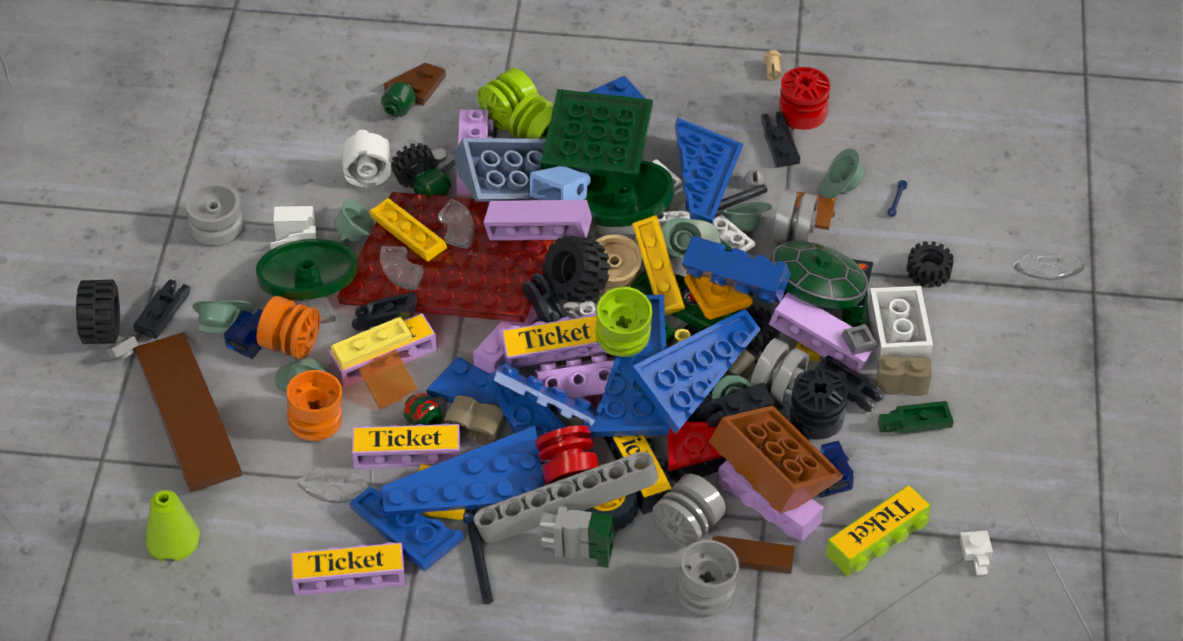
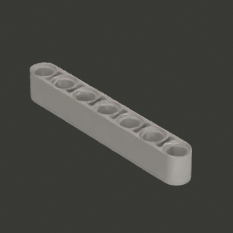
M638 452L482 508L475 514L474 522L483 541L487 543L498 542L539 527L543 512L557 514L559 506L567 507V511H584L648 488L657 482L658 472L652 456L647 452Z

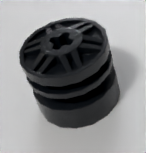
M824 369L808 370L800 374L794 381L792 388L790 422L805 427L809 431L811 439H827L836 435L843 426L848 396L847 386L843 379L834 372Z

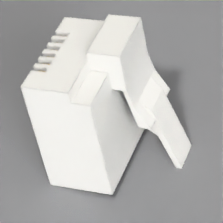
M313 206L274 207L273 222L276 242L270 243L271 250L292 241L317 239Z

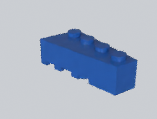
M692 236L682 261V266L687 270L686 274L699 279L701 275L711 278V283L724 287L726 283L735 287L734 290L744 295H748L751 292L759 295L758 299L766 303L772 304L773 300L781 302L791 276L787 263L778 261L774 265L767 257L761 255L755 256L754 259L749 258L750 255L743 250L731 248L730 251H726V247L720 243Z

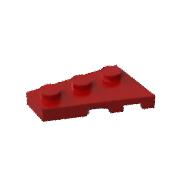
M685 422L676 434L669 427L670 435H667L668 471L723 457L709 443L717 426L710 428L707 422Z

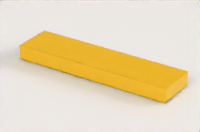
M389 198L369 211L372 219L427 262L447 248L444 240Z
M655 215L633 223L653 295H664L665 316L686 309L657 216Z

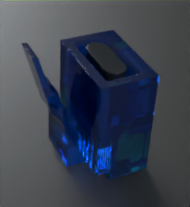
M258 309L255 314L245 310L224 333L227 348L250 359L257 355L262 349L257 343V327L263 310Z
M839 440L822 444L820 452L844 476L841 480L821 492V498L852 490L854 483L853 470L847 462L849 458L843 451Z

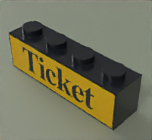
M646 436L603 437L614 460L638 452H647L652 456L658 472V480L654 485L636 493L638 506L642 514L653 512V507L667 492H670V489L675 484L672 478H667L662 459L656 457L652 440L646 438Z

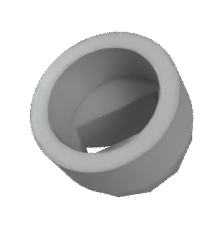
M749 170L746 173L744 185L747 189L764 184V176L759 170Z

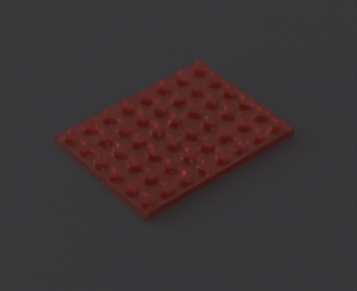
M391 192L389 199L444 240L447 248L427 262L376 222L371 230V235L368 236L356 259L357 274L354 280L340 290L337 295L339 304L362 306L371 301L414 292L418 297L415 312L524 323L532 305L531 301L525 298L523 294L522 284L527 280H531V276L535 273L543 275V263L545 264L546 260L544 258L545 254L549 253L551 244L555 245V240H489L483 222L490 202H476L472 198Z

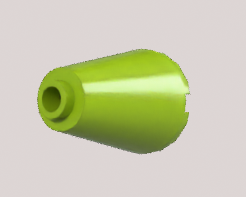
M162 490L155 493L151 498L145 533L146 548L153 557L161 561H165V559L180 561L190 556L199 544L200 532L198 525L173 491Z

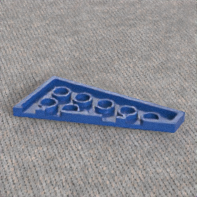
M677 117L675 132L686 212L689 213L690 219L712 224L744 144Z
M744 309L633 365L629 371L676 434L759 332L760 328L747 310Z

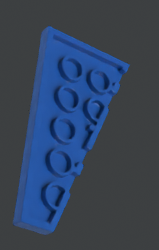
M646 295L652 306L650 339L647 346L640 353L631 357L616 356L605 386L604 395L596 411L595 421L590 429V437L670 435L669 425L629 371L633 365L666 349L664 295Z
M536 426L383 485L381 487L383 515L485 508L543 487L541 462L538 457L539 451L535 445L537 439Z

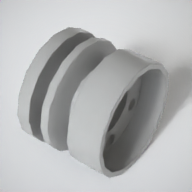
M685 474L670 489V492H667L653 507V516L660 529L671 540L685 547L699 542L708 533V529H711L726 513L724 500L717 489L702 477L694 474Z
M712 540L695 542L685 549L681 556L677 581V597L684 607L699 615H715L722 613L731 605L739 572V560L734 551L727 545Z

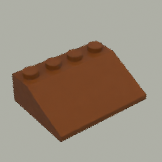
M773 405L723 417L709 440V443L716 449L718 454L723 456L734 467L735 471L741 474L752 485V488L759 492L770 503V506L779 513L797 509L841 480L844 476Z

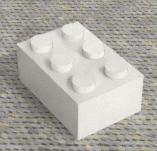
M921 286L870 288L868 313L873 338L878 342L875 348L877 361H879V357L885 355H896L905 359L915 356L931 359L933 342Z

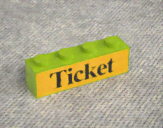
M907 485L829 538L826 556L847 576L855 571L859 572L875 557H882L891 546L905 541L914 530L924 528L930 519L931 505L910 485Z

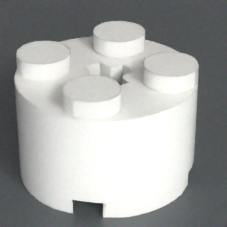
M358 130L355 132V135L349 137L343 143L341 148L342 168L345 178L349 183L359 187H368L367 183L379 185L389 178L391 174V158L387 139L380 135L369 133L366 130Z

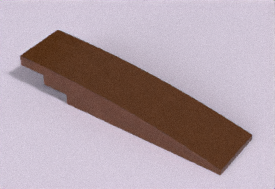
M184 332L134 347L175 459L186 480L189 491L193 492L242 476L240 465Z

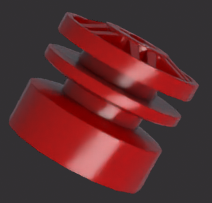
M797 67L784 74L781 80L778 110L783 113L786 125L799 130H810L824 123L828 113L830 80L826 74L812 67Z
M578 425L560 428L536 439V449L540 451L538 455L539 460L548 462L542 467L546 485L599 467L597 455L593 452H588L593 448L594 444L589 439L591 432L587 426Z

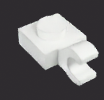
M988 531L960 532L959 540L964 560H973L977 576L988 575L987 567L990 566L989 559H992L993 555Z

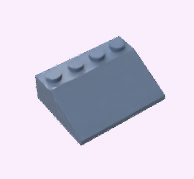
M462 138L454 154L458 174L476 202L538 200L530 196V173L545 170L541 169V158L546 139Z

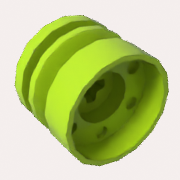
M511 67L498 75L496 79L478 88L477 100L481 110H488L489 119H493V125L498 129L506 130L515 107L528 95L538 94L531 79L523 71Z
M537 93L525 97L515 107L510 117L508 131L511 136L516 139H546L554 105Z
M617 287L607 291L600 298L597 305V342L603 350L614 356L631 357L640 353L647 346L651 334L652 306L650 301L642 292L630 287Z

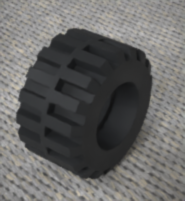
M566 235L555 240V245L551 244L549 247V253H546L544 257L546 260L542 266V269H544L542 275H544L545 280H547L557 298L585 303V301L590 302L593 301L594 297L597 298L600 295V290H604L606 287L605 282L609 279L608 270L610 269V264L607 262L609 256L608 253H604L605 248L603 245H599V242L595 240Z
M113 279L80 281L76 295V322L78 335L83 344L115 343L119 336L120 301L118 287Z

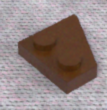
M425 62L384 84V92L394 82H405L414 90L416 96L415 103L424 106L446 77V70Z

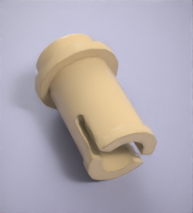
M769 50L764 56L767 78L769 80H774L773 73H776V80L782 76L780 67L782 56L776 50Z

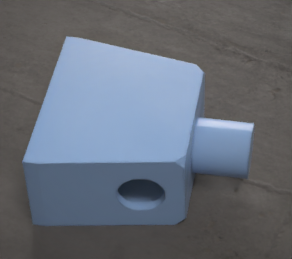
M563 166L531 172L530 196L538 200H584L587 196L590 176L586 172H578Z

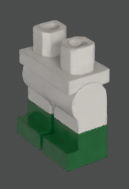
M559 506L557 514L543 512L540 522V531H543L541 547L555 549V557L563 558L564 555L569 558L597 559L598 566L609 567L614 547L613 515L579 510L567 511V507Z

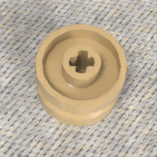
M617 234L605 235L595 240L605 248L604 253H608L609 259L607 262L610 264V269L608 270L609 279L605 282V289L600 290L599 296L602 297L607 291L617 287L631 288V285L642 274L643 259L636 242L626 236Z

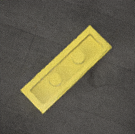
M398 317L331 345V352L341 368L344 369L411 341L412 333L402 318Z

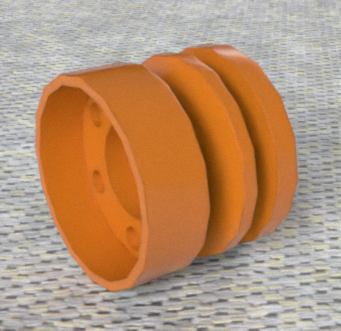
M274 296L265 306L257 327L258 345L274 352L282 350L284 355L292 356L298 360L304 359L312 350L319 333L321 322L319 310L307 307L304 304L296 306L292 300Z
M308 370L297 374L290 380L287 386V424L292 433L308 441H321L330 438L339 430L342 424V386L332 374L321 370Z

